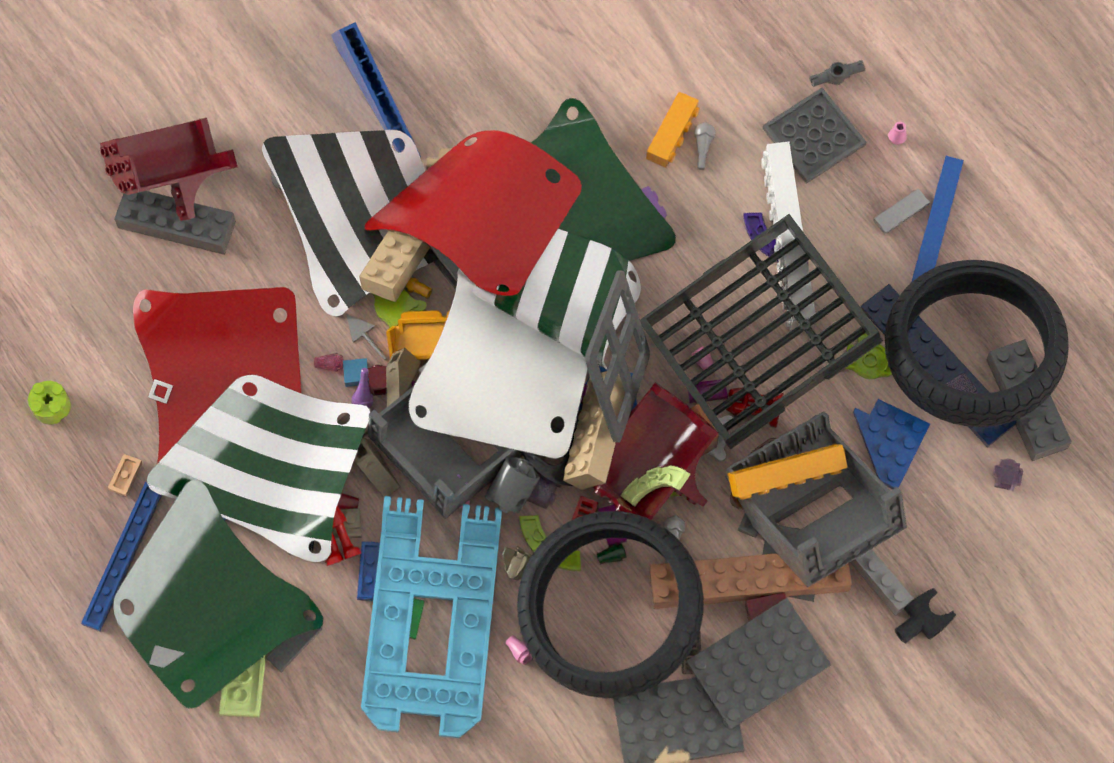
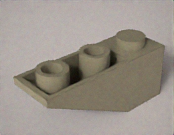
M406 348L393 353L386 367L387 407L411 388V382L418 373V367L421 362Z
M362 438L354 460L383 497L389 496L401 486L371 439Z

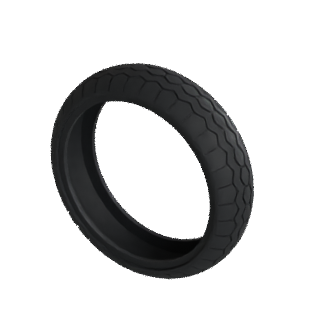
M987 260L950 262L935 267L917 277L897 298L889 314L885 329L887 362L895 381L904 394L914 404L932 416L962 426H996L1012 422L1029 414L1053 393L1062 378L1068 359L1069 339L1066 323L1061 310L1049 292L1024 272L1002 263ZM970 293L990 295L1007 301L1028 316L1041 336L1044 346V359L1031 376L1009 389L992 393H971L957 390L937 381L918 363L908 340V332L911 325L927 307L941 299Z
M619 511L587 514L567 522L552 532L537 547L528 561L520 581L517 598V615L520 631L525 645L535 662L548 676L562 686L574 692L597 698H620L635 695L653 688L667 679L680 667L692 650L701 628L704 611L701 578L695 562L685 546L669 530L655 521L637 514ZM608 538L635 540L660 553L669 562L674 572L679 600L676 619L668 637L658 650L646 660L620 671L595 672L582 669L567 662L552 645L544 622V599L554 572L570 554L591 542Z

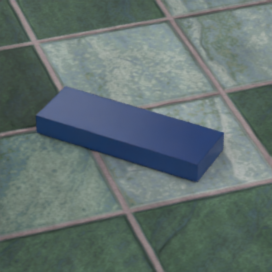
M362 541L361 543L362 553L360 555L357 600L373 601L380 542Z

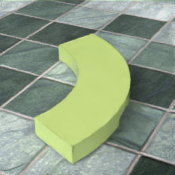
M675 466L656 467L647 471L641 478H636L631 482L620 496L636 506L646 494L657 488L673 487L680 491L690 474Z

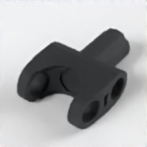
M934 588L919 595L904 607L910 618L894 629L902 642L907 643L921 631L930 640L955 618L956 614L953 611L944 615H937L931 611L929 602L938 593Z

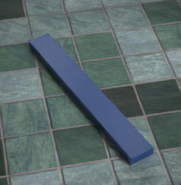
M945 156L911 282L936 266L964 160Z
M145 482L81 622L82 625L99 632L103 627L113 605L115 595L127 574L162 496L152 491L147 482Z

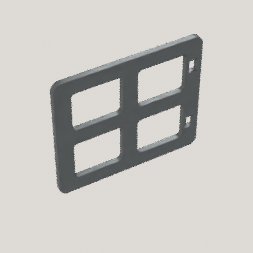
M623 270L617 271L585 355V363L614 443H619L622 439L650 358V349ZM621 295L627 317L618 339L612 322V315L618 298ZM633 334L639 350V358L631 378L625 354ZM606 335L612 352V359L603 380L597 363V355ZM619 374L625 390V398L619 415L616 418L610 396Z

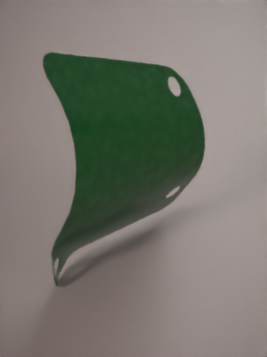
M569 98L562 102L546 129L535 140L530 142L571 170L581 181V192L558 229L610 247L629 261L672 248L676 242V234L672 227L646 197L618 159L591 112L578 99ZM571 107H575L578 110V116L574 120H570L567 117V111ZM548 169L546 171V178L550 182L558 183L560 181V175L556 170Z
M196 479L189 481L184 486L114 598V615L126 637L166 688L185 708L189 709L201 706L282 642L302 633L320 629L323 625L322 613L312 599L299 588L273 574L247 550L223 519L207 487ZM128 599L133 603L134 612L131 615H125L121 611L120 604L122 600ZM312 610L316 619L314 621L306 620L303 612ZM155 645L184 653L165 667L149 664ZM185 680H193L195 683L194 689L190 692H184L181 689L182 683Z

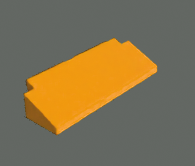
M439 310L403 312L398 320L399 326H392L386 331L390 358L393 353L406 348L418 360L430 359L440 339L450 310L446 315H442Z

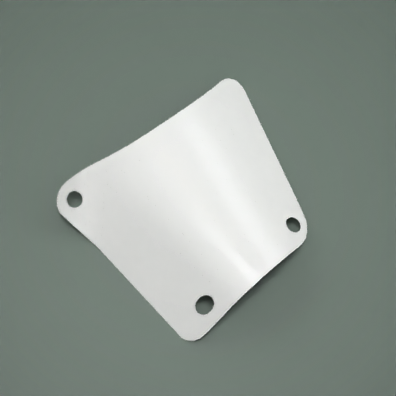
M458 269L456 292L447 321L436 348L415 383L410 397L409 413L411 419L418 427L554 459L562 457L569 449L587 373L585 357L489 304V301L486 302L483 298L481 299L473 294L472 291L475 284ZM422 405L426 408L427 414L424 418H419L416 415V406ZM556 416L562 417L565 423L560 433H554L550 427L552 419Z

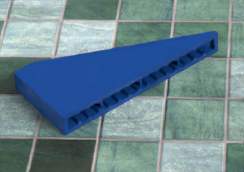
M356 22L331 34L340 55L383 129L401 131L412 139ZM395 138L392 141L396 152L399 153L405 149V143L401 138Z

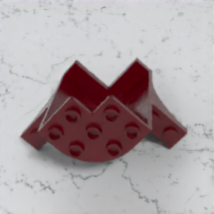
M207 117L100 143V153L106 164L105 172L111 177L121 193L130 195L171 184V194L175 199L176 213L180 221L195 218V196L198 188L206 178L218 172L238 168L233 149L216 153Z
M655 382L638 405L631 411L622 439L619 443H615L606 483L593 486L592 488L595 489L594 492L600 497H608L609 502L616 506L615 509L617 511L637 514L650 520L654 518L673 492L679 496L684 494L687 496L686 499L693 505L698 503L704 507L708 500L697 488L695 479L696 468L700 457L717 436L718 432L701 415L688 407L686 403ZM675 466L690 474L680 491L673 487L657 488L646 494L636 506L620 496L631 482L636 478H641L647 471L656 467Z

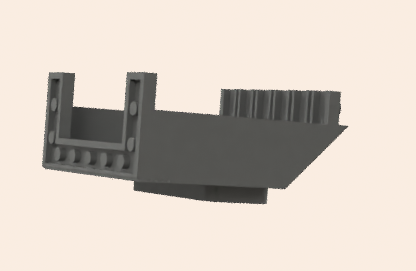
M413 386L380 413L375 409L369 413L368 437L446 519L494 480L506 458H520L522 454L519 450L493 445L498 451L483 464L477 465L450 435L423 429L413 422L409 413V401ZM422 405L416 406V415L419 418H424L427 414L426 408Z
M825 411L813 416L810 420L798 425L793 430L781 435L779 438L726 468L728 474L733 471L829 445H843L848 468L842 469V473L830 475V473L823 474L824 478L812 480V478L805 479L806 483L798 485L790 483L787 484L788 487L785 489L776 490V488L769 489V493L762 495L754 493L748 499L740 500V497H737L753 527L807 587H810L907 528L902 491L898 487L890 490L831 429L829 415ZM726 475L725 477L730 484L728 475ZM837 487H843L852 497L851 500L791 536H788L777 524Z

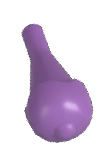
M363 368L361 369L359 385L351 398V403L363 405L370 409L373 404V395L370 393L368 384L369 370Z

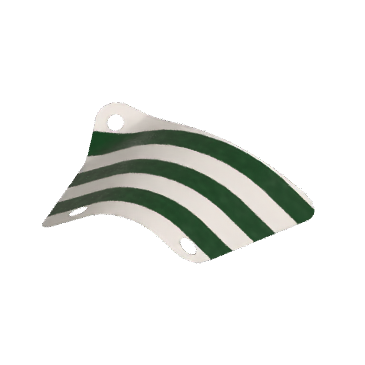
M557 229L518 294L511 296L497 295L483 290L474 285L472 292L479 298H483L484 301L491 302V305L585 357L616 272L624 271L634 303L639 298L641 284L632 263L612 248ZM629 271L634 272L637 280L636 282L632 281L629 278ZM503 284L498 285L496 288L500 292L509 291V287ZM621 295L618 298L612 315L615 330L626 315ZM605 335L597 355V363L608 369L604 364L605 353L609 345Z
M242 376L236 379L150 471L147 477V484L157 494L177 499L189 481L199 480L207 487L223 518L262 535L294 556L311 562H321L328 558L331 553L332 529L336 506L368 424L369 408L363 405L336 403L313 398L290 390L261 376ZM251 382L255 384L258 389L256 395H246L242 390L244 383ZM342 413H348L350 415L349 422L344 425L338 424V416ZM316 540L320 543L321 551L318 554H313L309 551L308 546L311 541Z

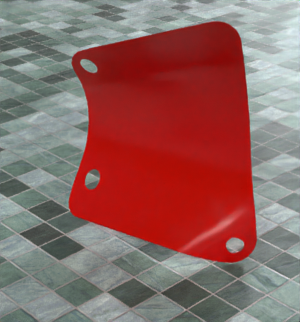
M496 130L480 131L466 137L371 217L364 228L365 230H395L416 237L438 249L451 259L477 287L497 295H516L522 289L536 263L579 196L582 188L581 181L571 170L555 158L518 136ZM473 137L477 138L474 144L465 146L467 140ZM548 169H554L559 173L560 181L558 183H552L546 178L545 173ZM503 284L509 287V291L500 292L496 288L498 285Z
M274 287L196 293H171L144 289L137 294L133 304L134 326L149 363L153 382L156 379L173 385L167 404L156 400L159 421L157 464L236 379L242 376H261L290 390L301 393L296 299L294 293L289 288ZM143 299H147L151 303V309L148 312H143L140 309V302ZM278 308H283L287 313L286 320L281 323L275 321L273 317L274 311ZM251 382L244 383L242 387L243 392L248 396H254L258 391L256 385ZM157 384L155 396L164 399L168 388Z

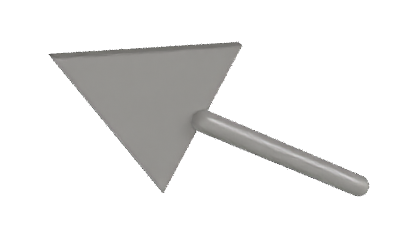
M346 314L353 343L364 336L384 360H387L384 353L366 334L375 325Z

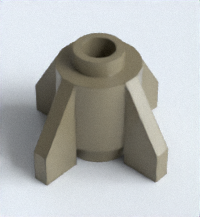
M516 546L515 550L505 547L502 554L505 571L508 573V577L519 580V578H522L525 567L532 555L522 551L519 546Z

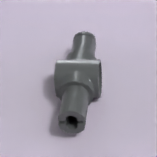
M862 60L851 64L835 62L824 72L809 76L811 85L815 87L827 82L828 84L840 85L850 75L864 72L865 65Z

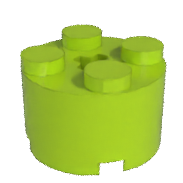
M43 381L35 383L28 395V405L31 411L44 424H57L70 412V399L62 385L57 382Z

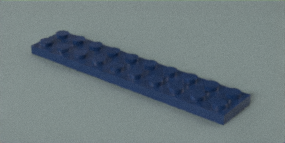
M890 284L860 306L867 317L884 335L891 309L900 296ZM918 316L909 329L908 340L913 355L922 368L937 381L951 388L971 393H990L921 317ZM1014 420L996 426L968 427L988 448L1013 428L1017 422Z

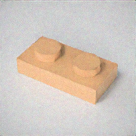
M123 454L108 486V490L127 497L143 463L142 460Z

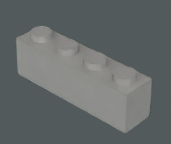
M872 549L850 562L895 616L902 612L904 607L914 599Z

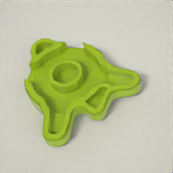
M404 289L396 302L373 294L375 298V312L382 321L388 324L389 328L399 326L398 320L403 312L425 311L427 308L425 301L413 299Z
M865 333L857 339L858 343L868 335ZM849 344L847 346V351L855 345ZM880 344L845 368L854 371L865 379L890 377L892 375L887 362L885 348Z

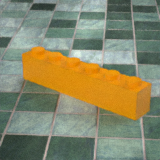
M833 444L728 473L732 496L740 497V500L751 498V494L758 493V495L769 493V489L776 488V490L785 489L788 487L787 484L790 483L798 485L806 483L805 479L824 478L823 474L842 473V469L848 468L843 445Z

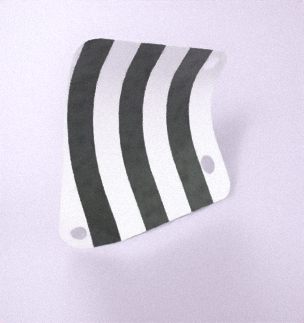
M377 130L274 136L263 142V155L282 189L301 236L307 255L313 290L322 309L331 316L342 315L361 298L370 293L362 290L359 275L388 230H365V224L426 171L414 142L401 131ZM395 138H401L404 141L405 149L402 152L398 153L393 150L392 141ZM429 248L417 269L438 260V257L431 248ZM333 294L337 295L340 299L339 305L334 308L327 301L329 296Z

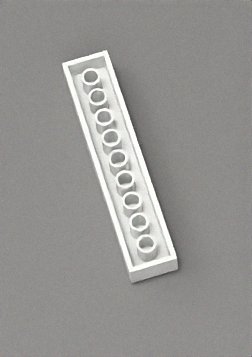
M790 143L767 144L766 151H763L761 163L762 169H765L766 173L764 184L765 187H768L767 203L771 204V210H769L770 221H773L774 225L790 214L803 231ZM789 230L775 238L776 245H774V251L777 252L795 239ZM800 245L779 259V263H777L778 272L805 254ZM808 261L780 280V286L783 290H786L809 273ZM811 281L789 296L794 305L812 294ZM782 301L783 309H787L788 311V308ZM814 302L800 311L805 319H809L816 314ZM794 316L785 322L786 327H789L790 331L799 326Z

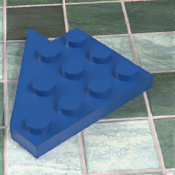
M878 399L870 415L857 408L854 409L853 414L877 477L887 487L891 489L899 488L930 423Z

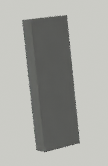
M308 615L305 617L306 620L314 621ZM322 627L287 639L279 644L266 659L282 672L322 630Z

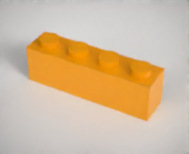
M680 91L677 93L647 150V160L667 168L669 162L672 163L674 161L677 147L680 148L683 144V135L685 132L688 133L692 126L691 120L693 117L696 118L700 111L698 99Z

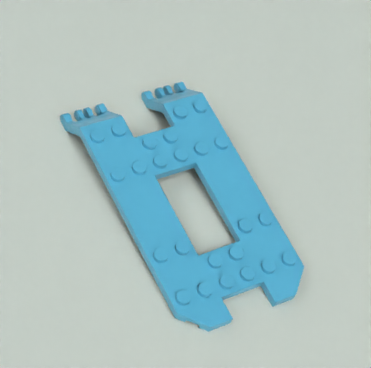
M385 496L361 710L379 731L399 733L401 713L441 717L439 737L460 738L481 721L502 511L496 507L495 521H489L487 518L490 507L485 506L484 518L479 520L481 506L477 505L475 509L476 518L469 519L470 505L463 504L458 560L418 557L424 500H417V513H409L411 499L406 498L405 512H401L402 498L398 497L397 511H389L391 497ZM414 597L453 600L445 676L406 672Z

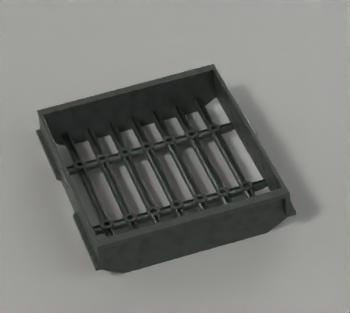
M790 214L783 217L726 259L719 261L705 271L701 277L640 319L643 329L697 404L700 405L730 450L783 413L788 405L825 379H831L883 342L879 331ZM786 230H789L795 239L762 261L756 252ZM800 245L805 254L776 275H772L767 267ZM748 257L756 265V267L698 308L690 300ZM808 260H811L816 268L792 286L783 290L778 282ZM760 272L767 280L710 322H707L701 315ZM821 274L827 283L794 305L789 296ZM770 287L777 293L775 298L720 337L712 330ZM833 289L838 298L809 319H805L800 311ZM783 301L788 308L787 312L729 352L723 343ZM682 304H685L690 314L658 336L652 326ZM844 304L849 313L821 333L816 334L811 326ZM794 316L799 326L741 367L734 360L735 357ZM855 318L861 327L832 348L827 349L822 341ZM696 319L701 328L668 350L663 341ZM805 331L811 339L752 382L745 375L747 371ZM866 333L868 335L865 339L857 343L855 346L850 348L848 351L843 353L838 358L835 359L833 357L835 354H837L839 351L847 347L849 344L854 342L863 334ZM704 334H707L712 342L679 365L674 356ZM814 346L821 352V356L763 397L755 389ZM717 348L722 358L690 380L684 371ZM825 361L829 363L772 405L768 406L766 404ZM728 363L733 373L701 395L695 386ZM739 378L744 387L717 407L711 409L706 400ZM750 393L755 402L722 425L717 415ZM759 408L762 410V412L731 434L727 432Z

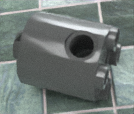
M506 458L488 488L485 498L499 505L498 508L505 513L512 511L518 514L540 479L533 469L534 465L524 458Z

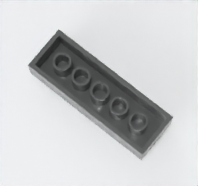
M149 191L130 195L123 193L114 218L119 229L223 255L226 253L236 223L233 212L194 203L195 218L180 221L176 213V203L173 197Z
M1025 339L990 351L986 359L1000 391L1023 382L1038 368ZM1051 395L1038 408L1016 420V427L1032 461L1066 450L1072 442Z

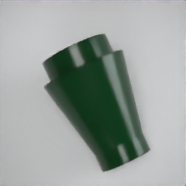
M617 542L605 550L596 553L600 565L623 561L624 558H627L623 544H617Z

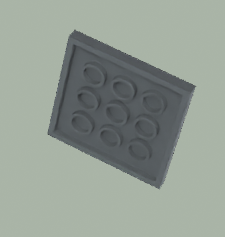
M820 88L764 124L762 128L774 143H790L793 168L806 184L864 147L867 143L823 88Z

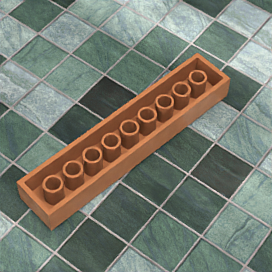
M777 553L694 561L702 582L704 605L746 601L785 593L786 597L849 592L852 586L849 563L807 587ZM670 564L650 565L649 573L653 609L678 607V587Z

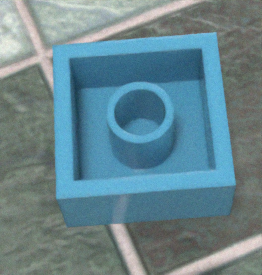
M367 358L343 361L346 387L359 385L361 369L368 368Z

